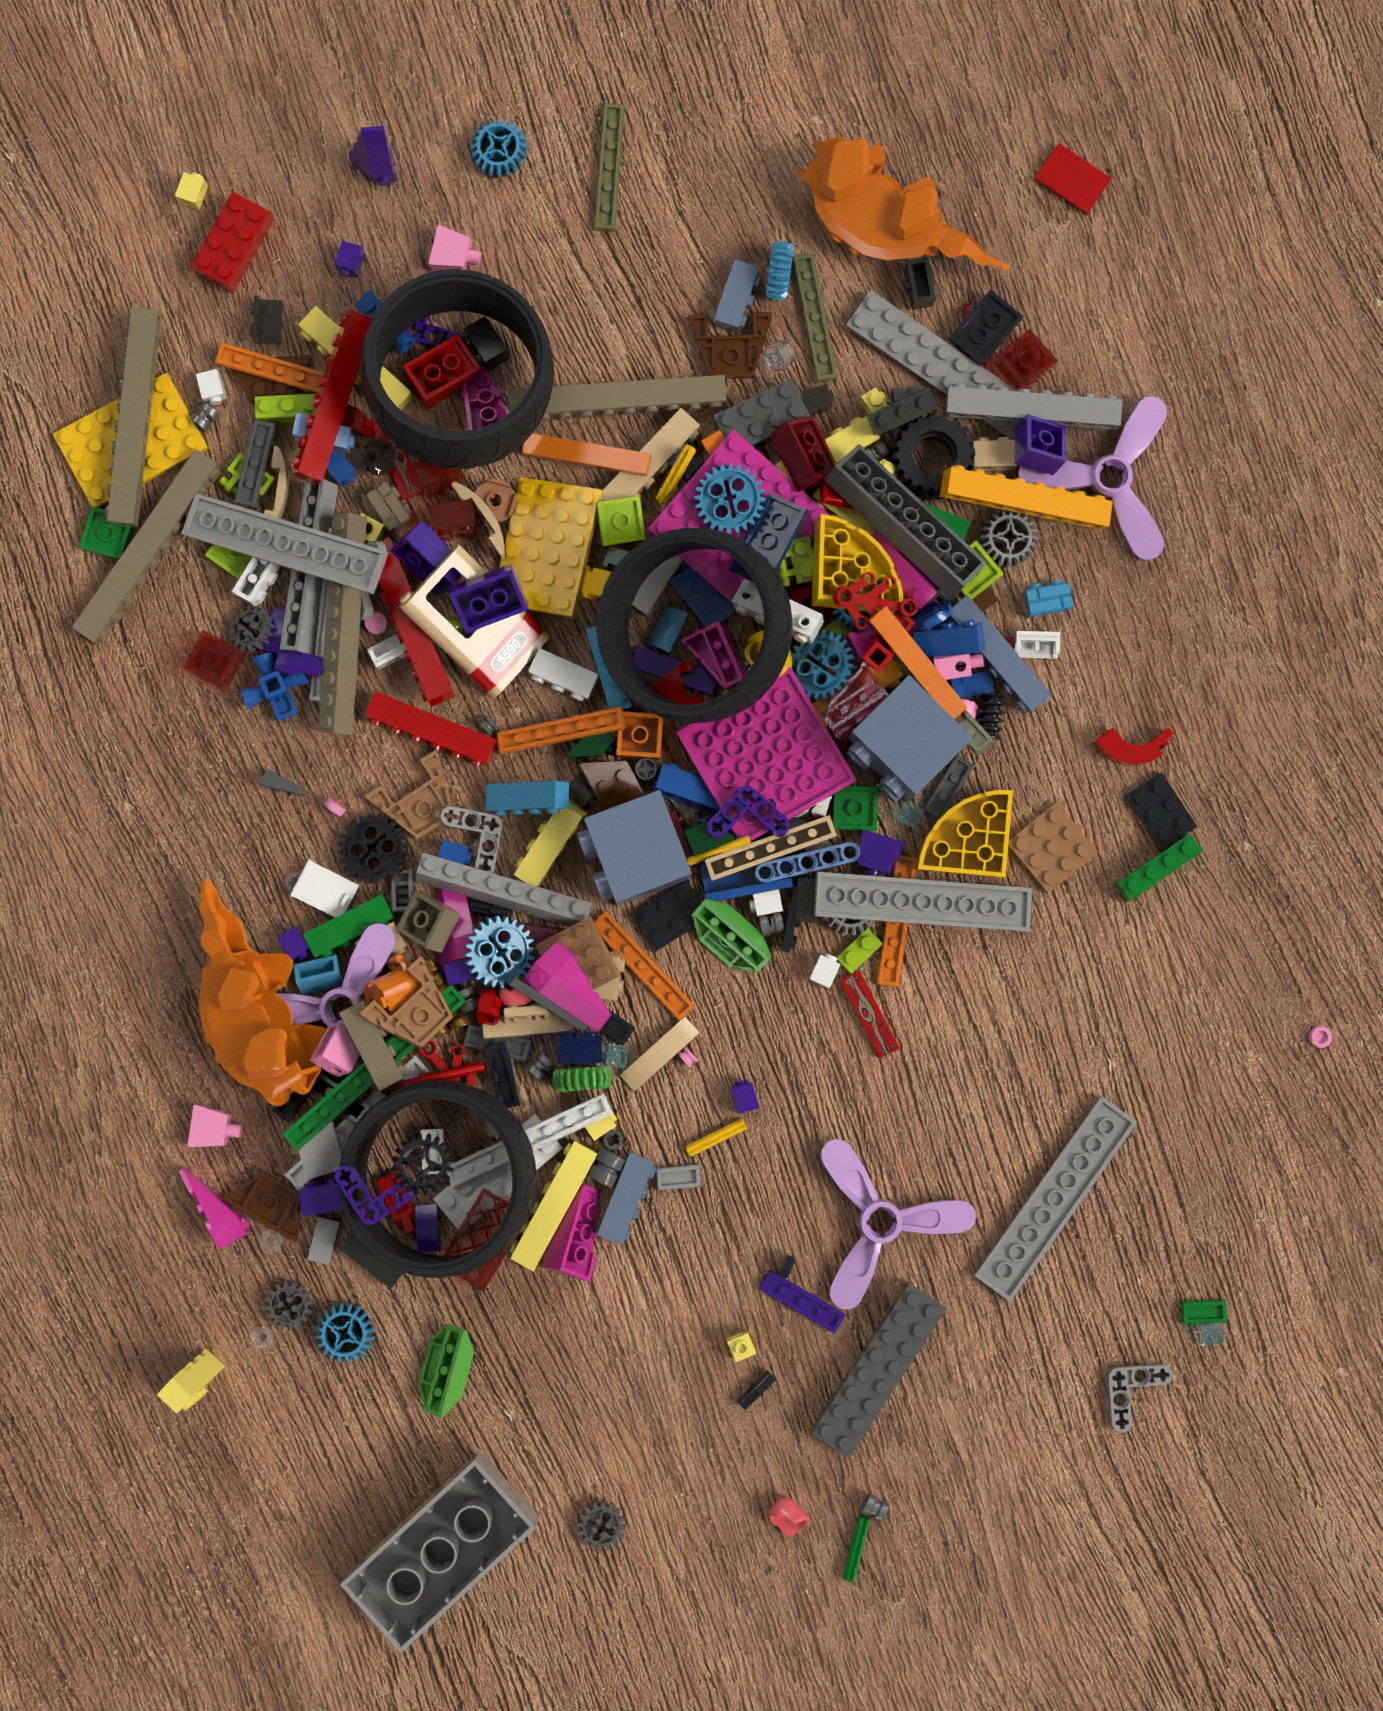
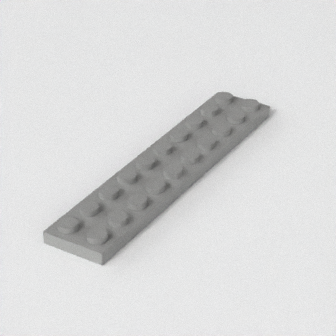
M872 290L869 291L846 324V328L945 396L948 387L952 386V384H964L966 388L983 385L987 389L995 390L996 387H1006L1009 389L1008 391H1016ZM981 420L1002 436L1015 440V428L1020 422Z
M197 493L181 533L186 537L373 595L388 556V552Z
M816 872L814 917L1030 932L1032 888Z
M1100 1096L974 1273V1276L1011 1302L1137 1124V1121Z

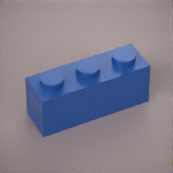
M975 620L962 621V624L955 625L952 621L943 622L941 626H933L925 630H915L913 632L914 641L927 657L980 653L985 649L982 622L975 623Z
M672 763L662 764L652 792L660 790L662 797L712 815L718 809V804L703 778L697 772L680 770L677 765Z

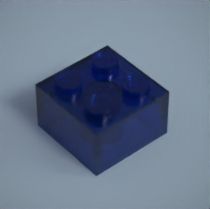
M562 1032V1036L557 1037V1064L603 1063V1036H598V1032H584V1036H576V1032Z

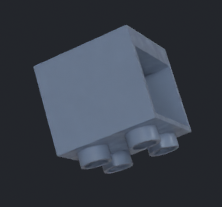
M909 675L851 733L846 741L851 746L846 756L860 771L865 772L871 766L882 777L877 787L889 800L896 803L902 797L908 803L973 737Z
M660 790L584 818L588 829L578 832L577 836L587 860L599 857L603 871L593 874V878L603 902L614 898L619 907L692 879V872Z

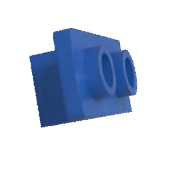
M989 671L947 680L961 699L994 691Z

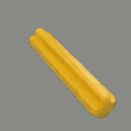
M684 445L656 495V500L660 503L666 504L694 456L696 449L691 445Z
M739 1119L688 1144L686 1150L689 1156H694L746 1130L747 1125L743 1119Z

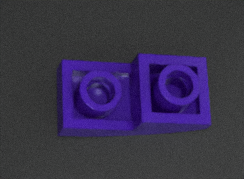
M273 608L271 613L273 620L270 623L275 628L271 629L270 632L274 635L267 638L269 644L264 643L265 653L272 652L273 654H278V652H286L280 650L286 609Z
M278 652L274 669L295 676L297 670H300L308 675L319 677L323 658L302 652Z
M437 1204L415 1206L418 1251L423 1253L441 1252L439 1206Z

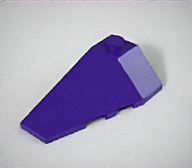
M384 126L362 127L357 136V142L352 145L353 150L349 151L351 164L374 184L387 186L392 182H396L394 155Z

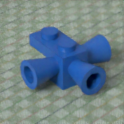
M369 290L354 306L362 314L373 318L382 302ZM404 331L396 339L394 345L399 353L403 354L413 346L416 339Z
M272 652L254 658L252 661L263 677L258 679L261 685L240 689L248 709H251L266 698L270 701L279 722L299 714L289 688L310 684L307 674L297 670L295 676L290 674L283 675L279 670L276 671L274 669L275 662Z

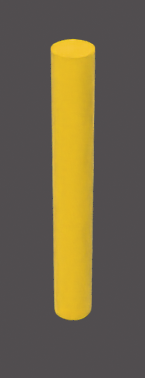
M746 835L698 855L690 856L687 858L688 864L691 866L708 858L750 844V838Z

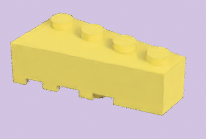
M569 798V809H560V813L557 814L550 813L552 816L549 821H544L538 829V832H540L536 840L533 838L528 844L526 850L529 852L525 858L521 856L515 865L517 870L514 875L527 884L539 887L556 863L555 859L567 847L568 839L570 840L579 829V822L586 818L590 812Z
M205 1348L200 1355L194 1358V1361L188 1363L184 1369L179 1371L157 1396L176 1414L182 1409L186 1412L208 1392L206 1387L225 1366Z

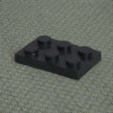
M990 290L949 337V341L982 367L1022 321L1024 316Z
M1162 772L1124 796L1159 850L1166 848L1198 827Z
M687 880L632 916L654 951L657 952L695 928L691 914L702 902Z

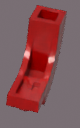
M899 611L893 613L907 632L915 624L912 619L902 616ZM876 632L863 650L860 658L879 673L894 655L890 647Z
M1168 727L1145 745H1132L1123 740L1114 728H1111L1093 742V745L1103 756L1117 764L1139 766L1163 755L1158 747L1163 749L1172 742L1170 737L1174 733Z

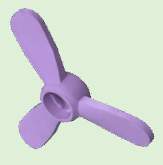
M1154 396L1145 397L1139 401L1123 426L1113 454L1099 458L1093 466L1066 460L1054 475L1020 466L1017 477L1026 480L1025 483L1029 484L1034 482L1046 484L1045 487L1048 488L1063 487L1066 490L1090 487L1095 495H1101L1105 499H1110L1113 501L1112 506L1119 527L1133 553L1139 559L1145 561L1153 560L1162 553L1164 539L1148 510L1130 489L1133 481V471L1130 464L1145 450L1161 428L1167 415L1166 406L1161 399ZM1103 466H1114L1121 471L1122 481L1118 486L1119 488H1108L1100 482L1099 475Z
M381 923L369 926L361 936L350 958L342 987H336L328 991L323 998L276 993L290 1007L293 1016V1026L295 1024L323 1020L328 1027L341 1023L346 1028L343 1020H338L335 1017L332 1009L333 1002L339 997H348L353 1005L363 1000L362 995L365 989L363 986L378 976L395 946L396 937L394 931L389 926ZM360 1055L357 1060L362 1064L364 1061ZM374 1083L371 1087L375 1091L380 1092Z
M834 1139L824 1144L821 1149L820 1158L825 1169L837 1186L861 1210L858 1223L863 1235L843 1261L830 1288L832 1302L841 1309H852L859 1304L874 1274L881 1244L893 1241L901 1231L926 1234L962 1233L969 1230L975 1223L976 1213L974 1208L967 1201L960 1199L927 1202L899 1210L892 1202L878 1199L864 1166L848 1143L844 1140ZM878 1207H882L883 1210L891 1214L892 1218H895V1223H892L891 1228L881 1236L879 1233L874 1232L869 1224H866L870 1215L878 1210Z

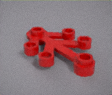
M872 572L863 573L860 579L850 587H837L832 596L836 606L847 609L854 619V626L857 629H865L868 626V619L860 614L855 604L863 605L870 617L878 612L876 607L882 608L887 606L890 610L899 611L904 617L913 616L918 610V605L913 599H904L901 602L877 598L887 589H892L896 586V579L893 576L884 577L882 583L864 596L857 595L856 593L864 586L874 583L875 576ZM866 575H869L871 577V581L869 583H867L864 579ZM888 578L892 580L890 587L886 585ZM841 593L846 594L845 601L840 599ZM905 604L910 606L909 612L904 611L903 607ZM860 618L864 620L862 627L858 625Z
M429 1040L426 1043L431 1045L429 1052H425L423 1047L421 1049L418 1048L420 1054L424 1057H429L440 1072L450 1070L437 1054V1047L434 1041ZM457 1044L451 1049L453 1055L452 1069L461 1067L462 1056L465 1054L464 1047ZM456 1047L462 1049L460 1055H455L454 1049ZM470 1061V1062H468L465 1066H468V1065H470V1064H477V1063H475V1062H473V1061ZM422 1072V1073L418 1074L417 1077H420V1076H422V1075H428V1074L425 1073V1072ZM476 1073L467 1075V1085L475 1086ZM460 1077L446 1080L460 1082ZM432 1099V1101H434L435 1103H440V1102H442V1101L451 1102V1101H448V1100H441V1099H440V1100H435V1099ZM459 1104L460 1107L464 1110H471L468 1107Z

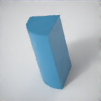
M665 605L646 645L670 656L688 618V613Z
M337 955L294 965L296 984L302 995L342 987L344 977Z

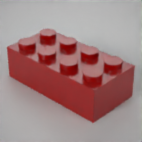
M232 191L191 264L195 274L233 294L274 221L271 212Z

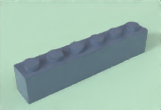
M968 595L953 607V612L946 618L947 622L952 621L954 625L962 624V621L975 620V623L982 622L985 649L980 653H974V655L983 654V661L990 667L988 668L989 673L995 679H1000L1003 683L1002 688L1009 696L1013 695L1016 698V705L1021 711H1027L1029 714L1052 696Z

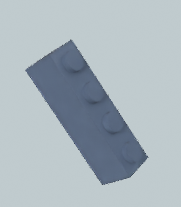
M630 1151L598 1230V1236L620 1245L623 1240L628 1241L632 1231L628 1227L631 1220L636 1221L640 1211V1208L637 1207L640 1199H645L649 1189L645 1185L648 1178L653 1179L657 1167L653 1166L655 1161Z

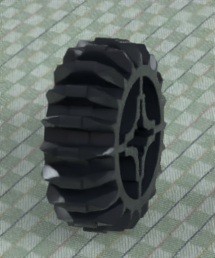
M418 1133L417 1141L414 1140L413 1136H409L411 1142L409 1145L405 1141L401 1142L404 1150L400 1148L395 1149L400 1157H392L394 1162L399 1163L393 1165L392 1170L400 1171L394 1175V1178H403L399 1182V1186L403 1187L408 1184L406 1192H411L414 1187L415 1195L418 1196L420 1189H423L424 1195L428 1196V1188H431L433 1193H437L435 1185L438 1184L441 1188H444L445 1185L441 1180L450 1181V1176L445 1173H452L454 1171L452 1167L447 1166L454 1163V1159L446 1158L452 1154V1151L450 1149L443 1151L447 1147V1143L443 1142L438 1145L440 1142L438 1136L432 1142L431 1134L428 1133L426 1140H423L422 1134ZM423 1147L417 1157L407 1158L414 1149ZM430 1148L440 1154L442 1164H437L429 1159ZM425 1158L428 1167L421 1171L418 1162ZM404 1165H409L416 1169V1181H413L406 1175ZM439 1171L435 1178L423 1182L427 1173Z

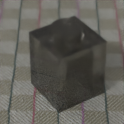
M827 384L801 392V399L810 416L832 410V403L835 402L833 391L828 390Z

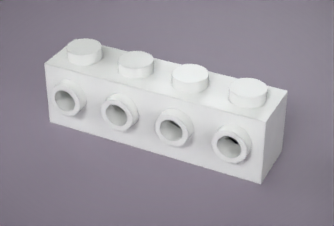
M252 557L232 592L254 607L258 603L261 604L266 597L267 588L276 581L278 577L277 572L281 566Z
M744 579L732 600L734 609L738 614L745 617L747 615L752 616L756 622L764 625L763 605L755 583ZM789 599L793 619V638L801 643L808 642L812 644L824 622L823 615Z

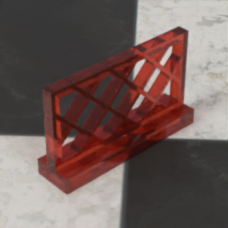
M483 1187L443 1256L454 1253L460 1255L462 1251L476 1250L477 1247L482 1246L485 1242L475 1244L472 1232L485 1230L488 1240L487 1228L501 1224L502 1221L498 1209L508 1207L509 1202ZM484 1194L493 1199L495 1207L482 1210L480 1201ZM496 1201H498L499 1203H501V1204H503V1205L497 1206V1202H496ZM477 1206H479L480 1211L474 1212ZM496 1210L499 1222L486 1225L483 1213ZM481 1214L483 1226L471 1229L470 1218ZM466 1225H467L468 1230H467V1231H463L464 1228H465ZM469 1233L472 1245L460 1248L458 1238ZM513 1242L493 1261L482 1268H478L479 1273L475 1280L467 1276L466 1273L457 1276L484 1293ZM455 1243H456L457 1249H456V1250H452V1248L454 1247V1245H455Z

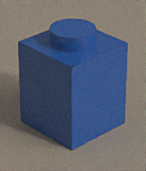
M337 450L330 456L326 470L340 487L348 486L354 482L355 476L358 474L340 450Z
M443 840L438 857L469 866L472 853L469 852L470 848L467 846Z

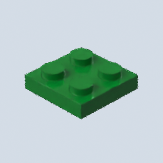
M91 506L79 548L119 560L127 548L133 527L113 526L107 522L105 510Z
M847 786L835 793L833 805L834 829L877 831L878 787Z

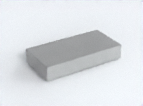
M699 1164L656 1169L658 1191L702 1187Z
M318 1217L307 1260L330 1265L341 1221Z

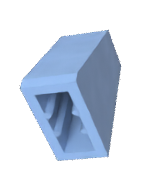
M296 413L292 433L298 443L301 436L306 433L307 427H305V422L308 417L300 413ZM340 425L332 451L340 450L342 453L350 454L351 448H354L356 443V435H354L350 427Z

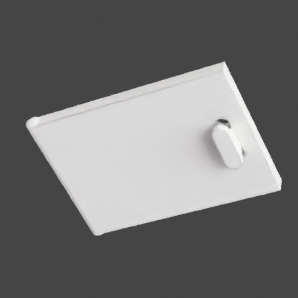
M308 859L290 896L333 917H338L346 912L359 885Z
M333 1121L299 1150L306 1179L336 1172L340 1167L342 1153Z

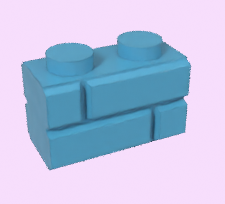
M1055 580L1049 582V586L1041 587V584L1028 586V590H1025L1023 593L1028 618L1070 611L1073 608V601L1069 582L1063 583L1062 580Z

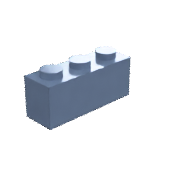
M736 259L734 260L714 317V326L735 333L739 332L740 327L744 328L748 317L744 315L746 308H751L755 297L751 295L753 288H758L761 280V275H758L759 267Z

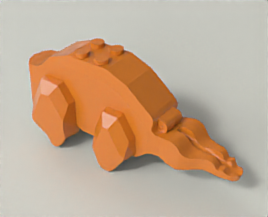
M832 137L826 141H814L812 143V147L818 153L807 169L799 168L797 174L811 187L816 212L827 229L832 232L831 237L839 243L846 242L849 244L848 249L857 256L863 254L883 260L916 258L925 254L935 256L941 251L950 258L961 255L969 256L980 266L991 264L993 268L1000 266L1005 271L1009 269L1010 264L985 252L972 236L954 229L944 222L940 207L937 205L938 195L935 182L927 177L921 178L912 185L909 183L901 190L898 181L888 174H881L885 166V149L882 145L877 144L869 147L867 140L863 138L846 140L843 137Z
M210 880L202 881L199 884L201 892L198 897L201 899L199 910L204 921V929L200 939L202 947L209 954L206 958L208 966L202 970L199 996V1012L202 1030L205 1033L204 1039L214 1050L216 1062L238 1083L259 1091L268 1103L274 1106H282L289 1101L292 1092L295 1091L305 1095L311 1090L322 1068L312 1063L310 1058L327 1028L310 1024H295L293 1026V1016L290 1007L284 999L276 994V991L287 985L293 968V960L285 953L259 954L251 949L247 942L242 921L224 906L213 883Z

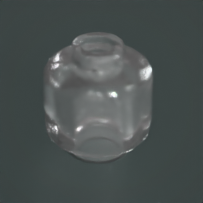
M778 340L768 345L763 351L764 364L771 371H782L794 362L793 347L786 341Z

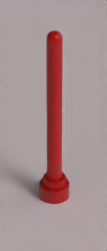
M481 1062L406 1079L405 1083L384 1093V1096H388V1094L401 1087L421 1081L446 1080L482 1072L487 1069V1065Z

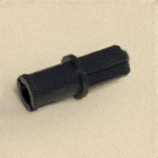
M471 900L469 910L472 913L486 915L489 918L499 916L500 919L506 916L511 921L513 913L511 909L478 900Z
M766 1370L737 1399L738 1404L746 1410L760 1396L763 1397V1393L777 1380Z

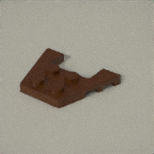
M772 312L753 313L752 335L709 336L708 314L688 315L689 324L709 376L725 375V379L754 378L772 319Z

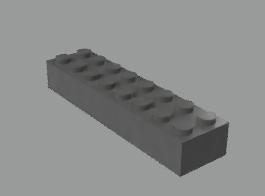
M860 444L840 460L825 478V482L952 600L987 564L981 556Z
M907 1281L810 1429L811 1434L849 1459L947 1308Z

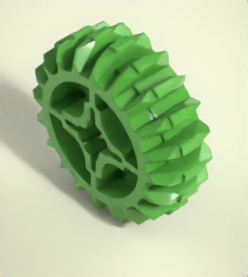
M608 1066L556 1069L553 1071L552 1084H554V1090L605 1089L611 1086L612 1074Z

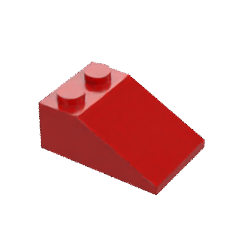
M458 334L402 365L403 376L426 410L444 401L481 371L480 366Z

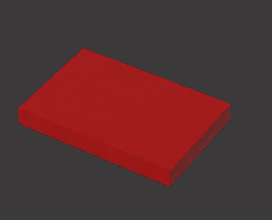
M1058 143L1034 180L1087 215L1112 178Z

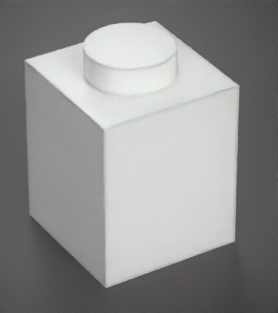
M217 369L196 374L201 397L204 402L209 405H218L222 403V400L227 399L222 377Z
M779 889L753 894V899L749 900L751 912H756V917L783 911Z
M827 953L825 956L819 955L809 980L830 988L840 966L836 962L838 958Z

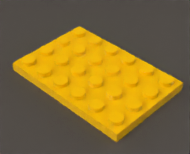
M167 372L155 378L143 484L186 462L195 449L201 453L209 449L197 425L190 419L191 415ZM118 399L53 433L91 506L101 508L109 503L110 497L107 496V487L111 484L112 480L110 464L114 463L112 444L116 441L117 437L114 427L115 421L119 420V412L117 411Z
M520 477L516 494L517 505L514 513L511 515L504 546L505 558L501 560L500 568L512 563L528 601V610L575 618L597 521L596 502H600L602 499L603 491L601 489Z

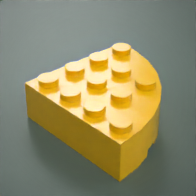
M820 514L814 522L812 606L846 609L836 606L833 602L834 590L839 586L850 587L865 572H872L875 576V581L871 585L864 586L856 593L857 595L864 596L882 583L884 577L893 576L896 579V586L892 589H887L877 598L897 602L903 600L900 579L897 577L891 558L883 547L869 533L861 528H856L849 524L848 521L839 517ZM866 575L864 579L867 583H869L871 581V577L869 575ZM888 578L886 585L890 587L892 580ZM844 593L840 594L842 601L846 600V594ZM855 604L858 610L866 611L863 605Z
M993 790L964 799L949 809L932 826L925 837L918 854L916 871L1005 878L1013 790Z

